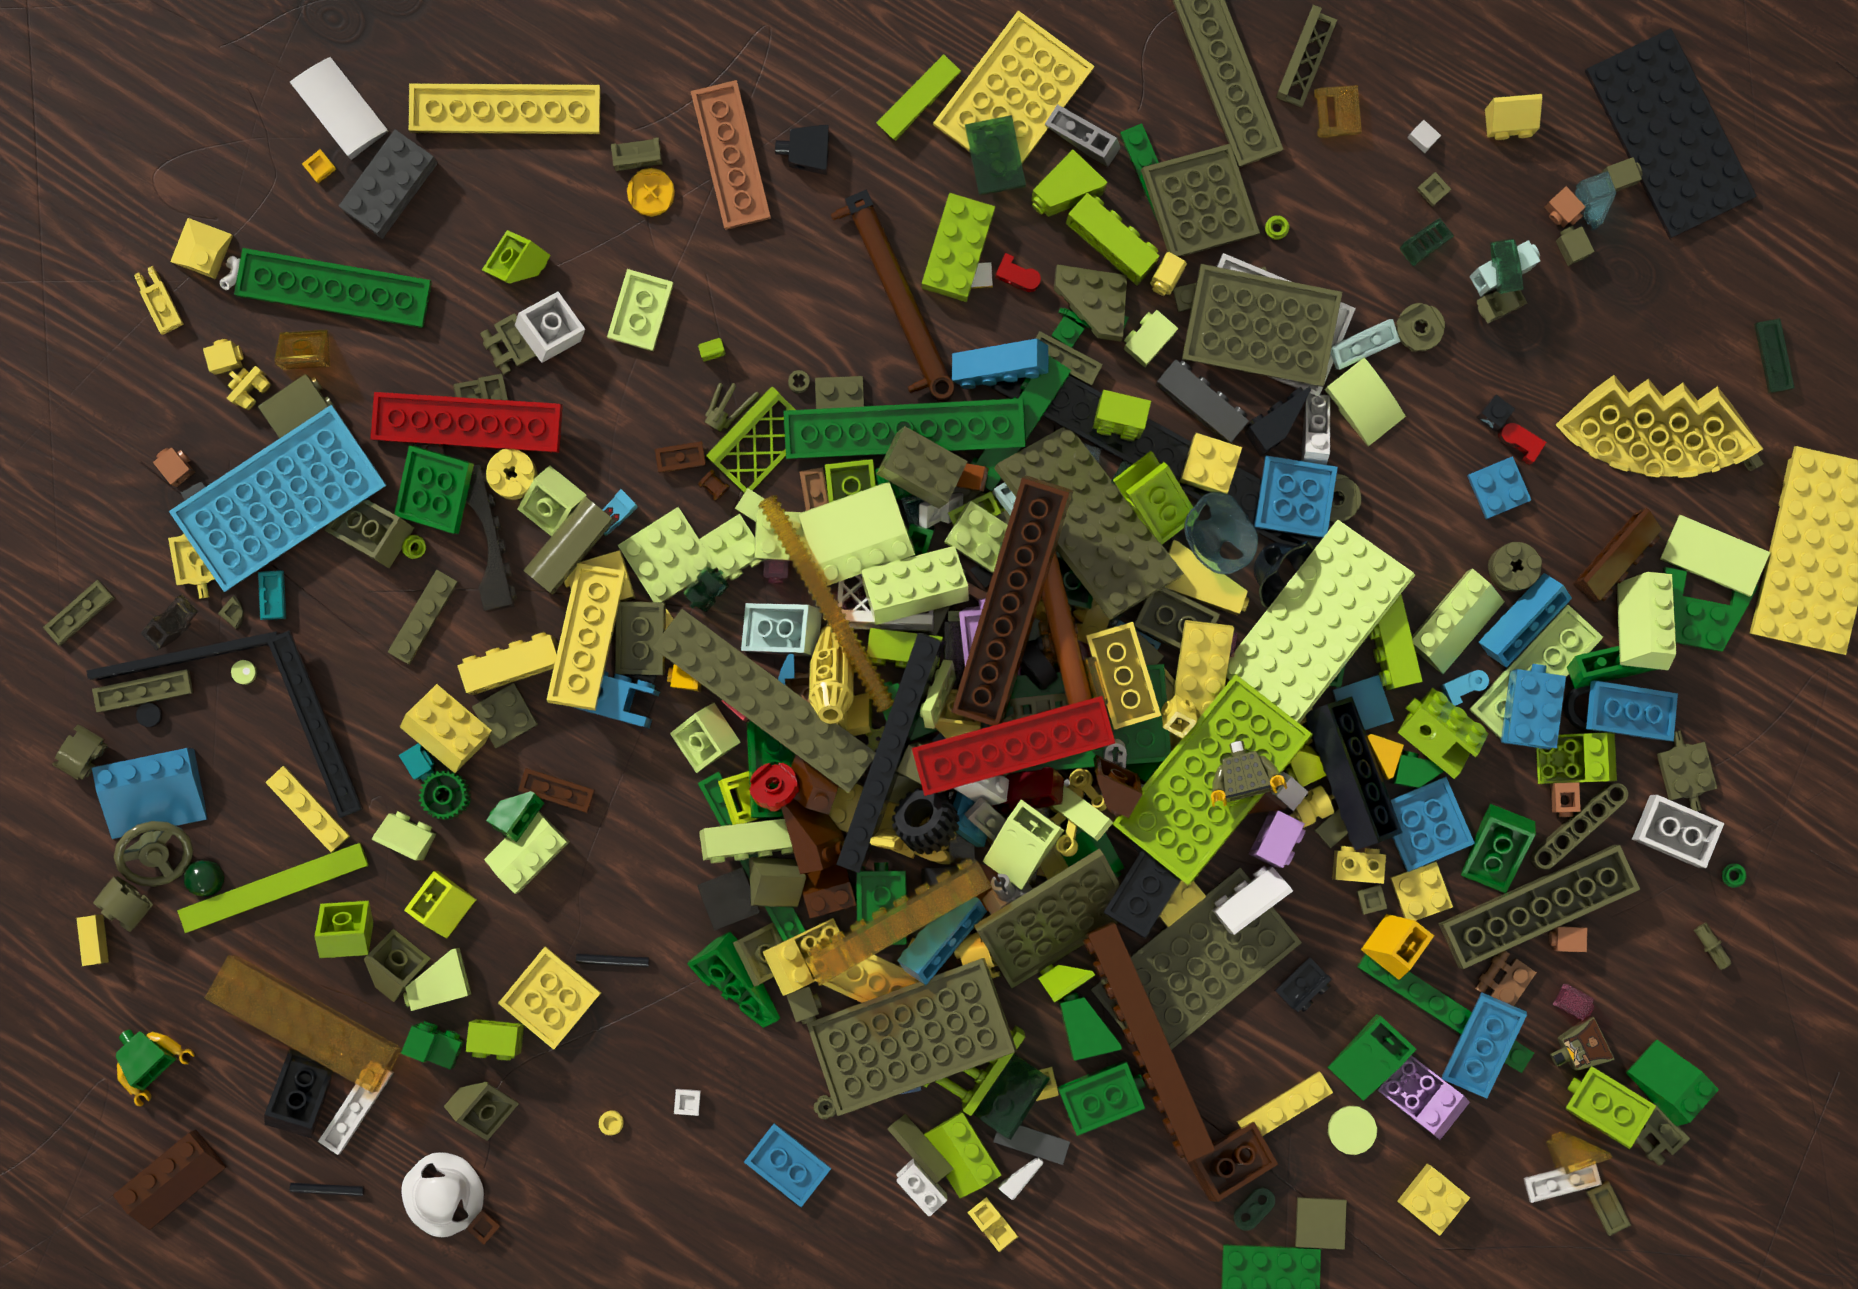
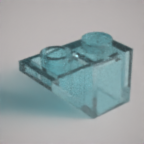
M1608 171L1584 179L1576 185V197L1586 206L1584 217L1587 224H1591L1593 230L1603 224L1616 195Z

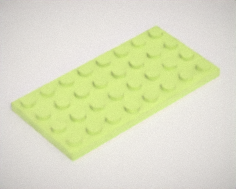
M1337 520L1230 656L1226 678L1231 680L1235 674L1300 723L1414 578L1415 574L1344 523Z

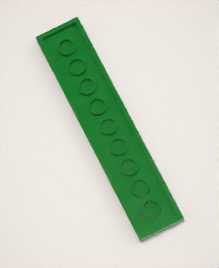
M1023 398L784 411L786 459L886 454L896 433L904 426L948 451L1026 447Z

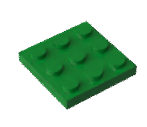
M409 446L394 514L410 521L449 533L459 534L474 463L417 446Z

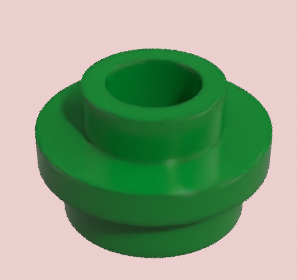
M1732 863L1724 867L1721 877L1727 886L1736 888L1744 884L1746 871L1741 865ZM1732 871H1735L1737 874L1735 880L1730 878Z

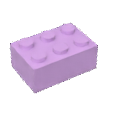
M1279 810L1269 811L1249 855L1273 867L1283 868L1284 865H1289L1295 854L1292 851L1295 843H1300L1306 830L1302 829L1305 823Z

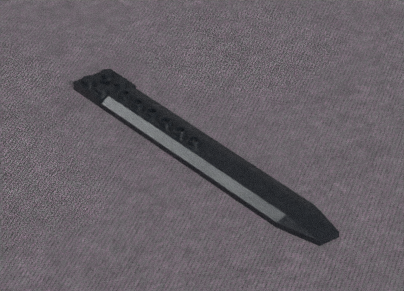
M1069 375L1044 413V417L1071 430L1132 465L1152 451L1160 465L1165 462L1177 481H1180L1191 441L1147 418L1145 429L1140 439L1135 438L1134 441L1123 440L1120 438L1121 435L1111 433V436L1097 433V429L1093 428L1102 393ZM999 381L996 385L988 387L1013 399L1014 397L1019 398L1023 390L1020 387L1024 381ZM1237 466L1226 496L1179 482L1185 494L1275 543L1279 542L1297 546L1305 541H1309L1315 549L1323 539L1254 528L1261 479Z

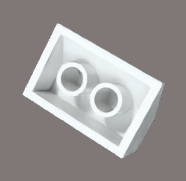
M1261 867L1253 873L1255 877L1248 883L1244 880L1233 888L1235 893L1230 897L1224 895L1214 902L1216 907L1212 911L1228 933L1235 935L1293 892L1291 887L1273 867Z

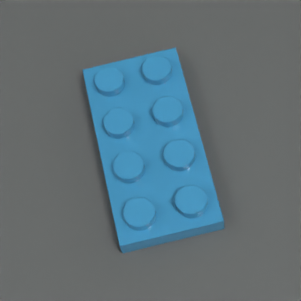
M1591 681L1586 729L1662 741H1674L1678 693L1602 681Z
M1481 992L1442 1074V1079L1487 1099L1523 1025L1527 1012Z

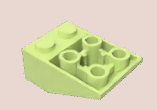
M1020 800L1000 830L983 862L997 873L1007 875L1011 883L1023 890L1065 830L1029 804Z

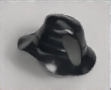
M1305 541L1297 546L1279 542L1272 543L1264 547L1259 553L1253 566V573L1260 586L1259 597L1261 604L1268 609L1286 586L1278 572L1283 559L1288 558L1297 572L1314 550L1309 541Z

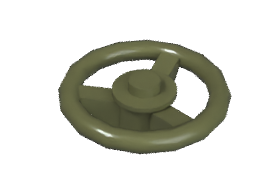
M149 821L138 824L124 833L116 844L114 861L117 870L128 881L140 886L156 887L168 884L184 873L191 863L193 847L191 839L180 827L169 822ZM141 833H144L140 837L139 841H137L125 850L126 846L133 838H135ZM172 835H175L180 840L184 851L182 860L175 869L172 868L168 861L169 851L165 846ZM139 859L147 867H158L163 875L157 877L140 876L133 873L126 866L125 862Z

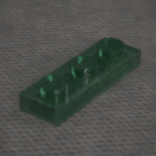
M1781 319L1755 323L1768 394L1794 389Z

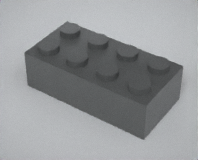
M394 129L339 207L347 215L383 239L438 162L434 156Z

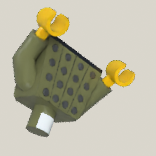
M1237 741L1229 744L1232 757L1223 759V765L1217 768L1212 783L1211 802L1213 807H1215V802L1223 801V805L1226 806L1227 802L1271 791L1277 793V786L1283 785L1287 789V784L1277 767L1269 759L1262 755L1258 756L1256 751L1246 753L1244 742Z

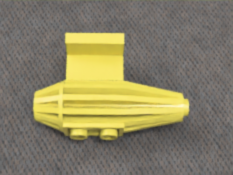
M835 624L826 625L821 630L810 661L809 702L821 721L828 724L837 723L853 736L872 732L871 696L869 693L853 696L854 666L844 630L837 628Z

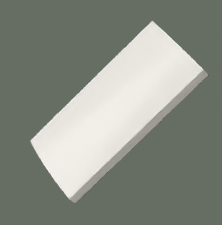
M331 57L315 64L290 81L351 160L389 132Z

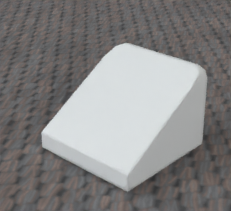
M1423 120L1407 138L1426 153L1441 135Z

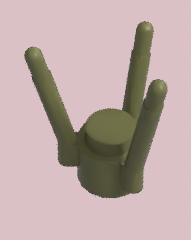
M719 383L709 410L705 414L707 418L704 422L720 432L723 427L728 429L730 424L759 396V392H755L726 419L728 414L723 410L736 384L733 383L720 406L717 408L716 404L723 386L722 383Z

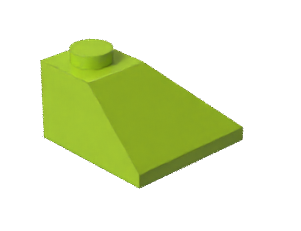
M507 230L482 271L506 283H513L538 276L546 267L551 255L531 240Z
M1050 964L1040 971L1042 976L1038 979L1055 1003L1093 978L1095 974L1090 970L1063 965L1054 967Z

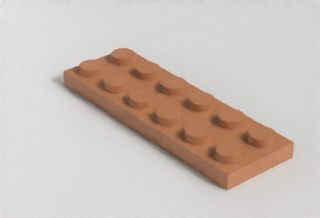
M737 80L691 91L724 229L727 230L771 219Z

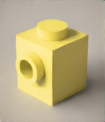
M217 340L213 346L203 348L209 372L214 375L242 367L241 360L244 359L240 346H236L231 340Z

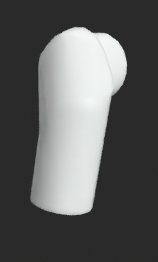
M230 256L227 259L226 266L231 270L228 275L220 280V286L223 289L228 290L236 284L240 258L237 259L235 256Z

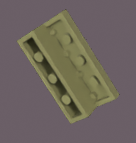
M585 496L523 571L553 595L577 567V563L582 561L615 520Z

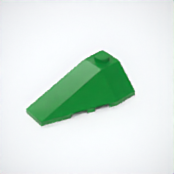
M728 932L713 940L687 964L707 986L714 985L723 992L721 994L726 1000L731 998L740 1005V1011L764 1028L777 1022L780 1016L763 983L754 987L733 944L738 939L731 932Z

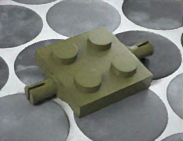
M1681 730L1674 732L1675 747L1668 751L1657 753L1668 799L1689 798L1691 809L1700 811L1702 809L1698 796L1706 791L1717 789L1705 742L1693 745L1684 744Z

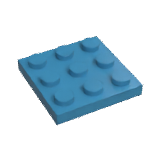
M1265 456L1254 528L1324 538L1329 527L1338 467Z
M1447 777L1391 799L1403 832L1392 838L1407 872L1475 844Z

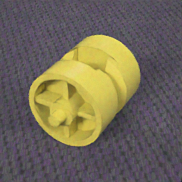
M1321 785L1308 791V796L1303 798L1302 802L1289 816L1305 823L1303 826L1305 828L1315 823L1318 816L1323 819L1334 814L1331 800L1335 797L1333 794L1330 796L1326 794Z

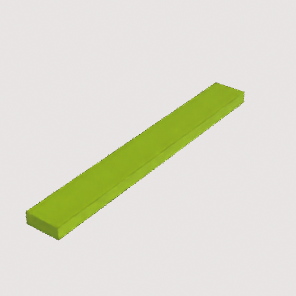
M358 843L177 911L184 931L188 933L369 866L362 844Z

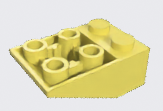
M834 918L763 951L783 996L854 962Z

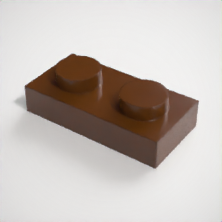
M702 441L655 449L658 473L706 466Z

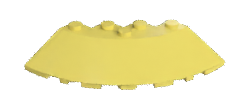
M1613 375L1589 393L1556 424L1570 441L1588 452L1595 459L1598 458L1610 466L1626 472L1631 471L1651 477L1678 476V478L1698 476V474L1711 471L1713 473L1721 470L1720 468L1734 463L1738 464L1763 450L1756 437L1718 386L1697 400L1684 383H1681L1665 396H1662L1649 379L1628 392L1616 376Z

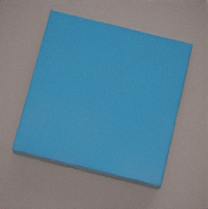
M1379 675L1332 690L1335 701L1353 697L1365 730L1394 721Z

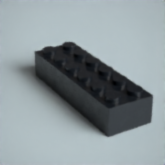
M1351 696L1309 711L1305 716L1306 723L1311 730L1315 741V748L1319 752L1323 763V770L1329 779L1332 794L1336 798L1340 809V816L1345 823L1348 837L1354 850L1382 842L1403 833L1353 697Z

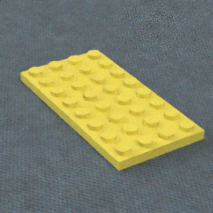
M1794 446L1750 634L1846 655L1858 607V460Z

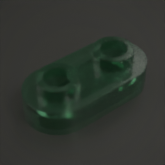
M1264 1187L1255 1189L1235 1210L1233 1220L1236 1226L1244 1231L1255 1228L1274 1207V1194ZM1261 1195L1266 1196V1202L1263 1204L1258 1203V1197ZM1243 1213L1249 1214L1250 1218L1248 1221L1241 1220Z

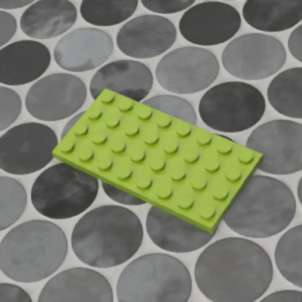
M1235 674L1200 716L1195 726L1181 739L1142 787L1143 794L1130 817L1118 816L1113 822V826L1189 886L1265 794L1227 802L1226 806L1223 805V801L1215 802V807L1212 806V783L1217 768L1223 765V759L1232 757L1229 744L1243 741L1246 753L1256 751L1258 756H1265L1277 767L1281 774L1311 738L1312 733Z

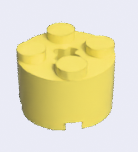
M516 449L500 450L490 459L486 470V479L491 488L500 496L509 500L523 498L534 478L538 476L534 462L525 453ZM514 471L517 474L516 478L511 477L509 479L508 472Z
M978 932L967 935L954 951L956 958H961L963 965L985 958L991 977H999L1000 971L995 972L994 968L998 965Z

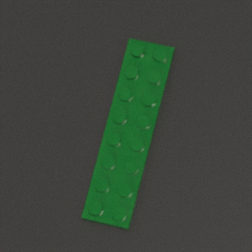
M243 248L234 295L424 328L432 281Z

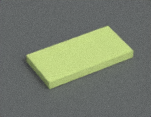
M1679 515L1660 560L1751 597L1770 552Z

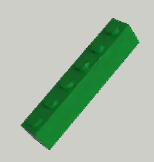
M1049 355L1048 373L1040 374L1038 378H1026L1020 387L1023 390L1019 398H1013L1024 399L1026 441L1072 372L1071 369ZM1022 447L982 449L984 452L980 458L975 457L970 464L989 468L985 487L993 491L1002 479L994 469L995 466L1019 452Z

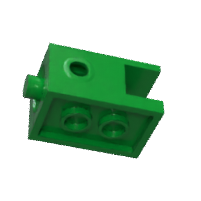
M889 862L874 863V871L857 872V945H906V871H889Z
M1125 1060L1057 1086L1077 1136L1145 1109L1138 1091L1145 1088L1140 1074L1132 1076Z

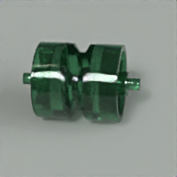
M705 566L697 575L698 581H692L685 589V596L692 602L689 605L691 608L697 606L699 609L708 612L716 603L715 597H721L727 590L729 584L721 576L724 573L722 570L716 572L712 568Z

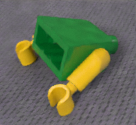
M126 1030L119 1036V1040L124 1046L116 1052L115 1056L118 1061L117 1078L130 1095H135L134 1103L137 1106H143L144 1103L140 1100L139 1096H144L147 1101L151 1100V1093L144 1089L176 1060L174 1055L177 1054L182 1064H189L188 1061L183 1059V1054L189 1053L193 1057H195V1054L191 1049H181V1045L167 1035L156 1032L146 1034L142 1031L134 1034L131 1030Z

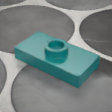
M284 571L258 572L260 620L286 619Z

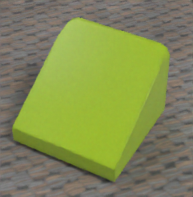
M720 338L699 344L698 346L704 362L726 354Z

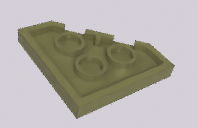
M1057 264L1054 291L1068 301L1069 307L1081 320L1087 322L1097 338L1121 342L1124 330L1127 275Z

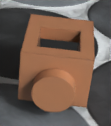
M1579 783L1550 784L1552 813L1558 812L1559 817H1573V812H1581ZM1563 795L1566 796L1568 799L1565 805L1561 803V797Z

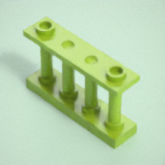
M1015 1026L1010 1032L1017 1049L1024 1040L1025 1033L1024 1030ZM1014 1053L990 1061L985 1071L983 1069L980 1071L975 1067L963 1071L975 1079L976 1084L972 1090H965L948 1078L935 1082L960 1097L961 1102H963V1112L972 1116Z

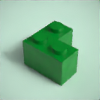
M424 1021V1023L420 1022L411 1027L401 1054L421 1062L430 1061L442 1067L452 1069L455 1067L465 1040L460 1039V1034L454 1031L447 1030L445 1033L437 1030L438 1025Z

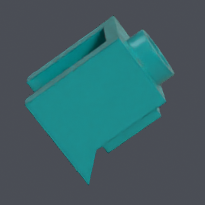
M417 743L400 754L399 757L414 780L421 779L423 782L427 780V776H431V773H434V765L436 764L429 752Z

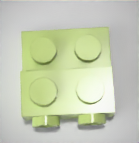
M740 514L699 539L725 580L730 578L732 581L743 574L742 569L749 565L753 568L763 561V559H754L755 537Z

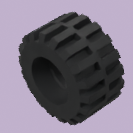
M920 787L916 788L913 793L908 792L906 798L899 800L900 805L895 806L894 812L896 814L892 815L893 829L913 852L916 851L918 854L925 852L929 855L934 850L936 852L941 851V847H947L950 844L949 840L955 838L954 832L959 829L957 822L960 819L956 808L942 792L924 796V792ZM932 815L931 819L926 824L920 826L921 822L926 817Z

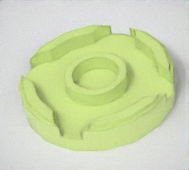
M1346 1106L1332 1115L1328 1123V1135L1332 1144L1339 1151L1345 1154L1357 1155L1366 1152L1373 1145L1377 1136V1126L1374 1118L1365 1109L1359 1106Z

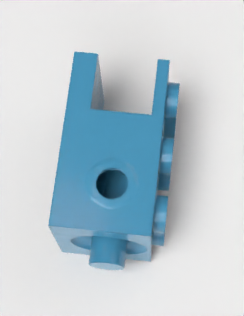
M1532 664L1531 671L1521 669L1510 671L1501 743L1541 749L1557 748L1566 676L1546 673L1547 666Z
M604 671L596 711L576 708L650 729L652 719L629 713L636 690L659 696L660 692L654 689L655 685L652 683L638 680V683L634 684L631 683L632 679L629 677L615 674L614 678L608 677L609 672Z

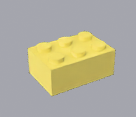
M437 684L406 713L400 725L401 729L454 773L486 743L492 731Z

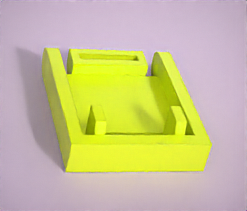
M749 771L718 781L732 825L744 824L760 819L751 818ZM732 789L736 790L742 811L738 813L730 793Z

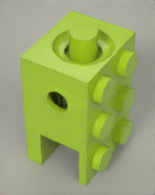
M1152 451L1113 479L1125 501L1161 544L1165 543L1199 517L1169 466L1165 462L1160 465Z
M1433 687L1420 701L1414 697L1405 709L1409 713L1398 731L1401 736L1454 779L1461 773L1470 753L1475 757L1479 754L1489 734L1480 723L1470 719L1463 709L1453 705L1442 692L1436 691Z
M1591 1066L1582 1082L1574 1077L1567 1090L1574 1095L1565 1110L1630 1149L1656 1108V1105Z

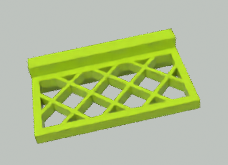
M773 386L766 391L706 455L744 493L747 488L740 482V472L754 471V482L748 487L753 491L786 456V449L783 451H773V437H785V434H773L772 420H784V417L772 418V407L779 400L786 407V411L796 409ZM769 411V418H762ZM761 420H769L770 435H756V424ZM753 428V435H746ZM757 437H770V452H756ZM742 438H753V452H739V442ZM736 446V452H730ZM756 454H770V465L766 469H757ZM773 454H780V455L773 461ZM726 455H736L737 469H726L720 462ZM739 455H753L754 469H740ZM757 471H764V472L757 478ZM730 472H737V478Z

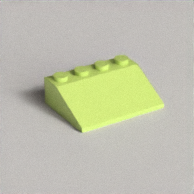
M890 482L798 514L823 587L862 574L861 570L915 555L914 546Z

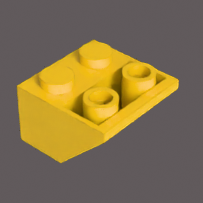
M1386 914L1361 950L1400 980L1411 970L1434 935L1415 920Z

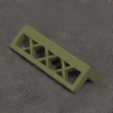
M1315 5L1310 10L1276 95V98L1301 108L1304 105L1337 22V19L1320 13L1322 8ZM1317 20L1330 24L1327 32L1318 35L1315 29ZM1323 37H1325V39H1324V41H1323V44H1322V42H1321L1320 39L1323 38ZM1317 41L1320 51L1318 54L1310 57L1306 47L1309 43ZM1308 62L1311 74L1301 78L1297 69L1299 65ZM1308 80L1306 86H1304L1303 82ZM1297 84L1300 85L1303 92L1300 100L1287 95L1290 87Z

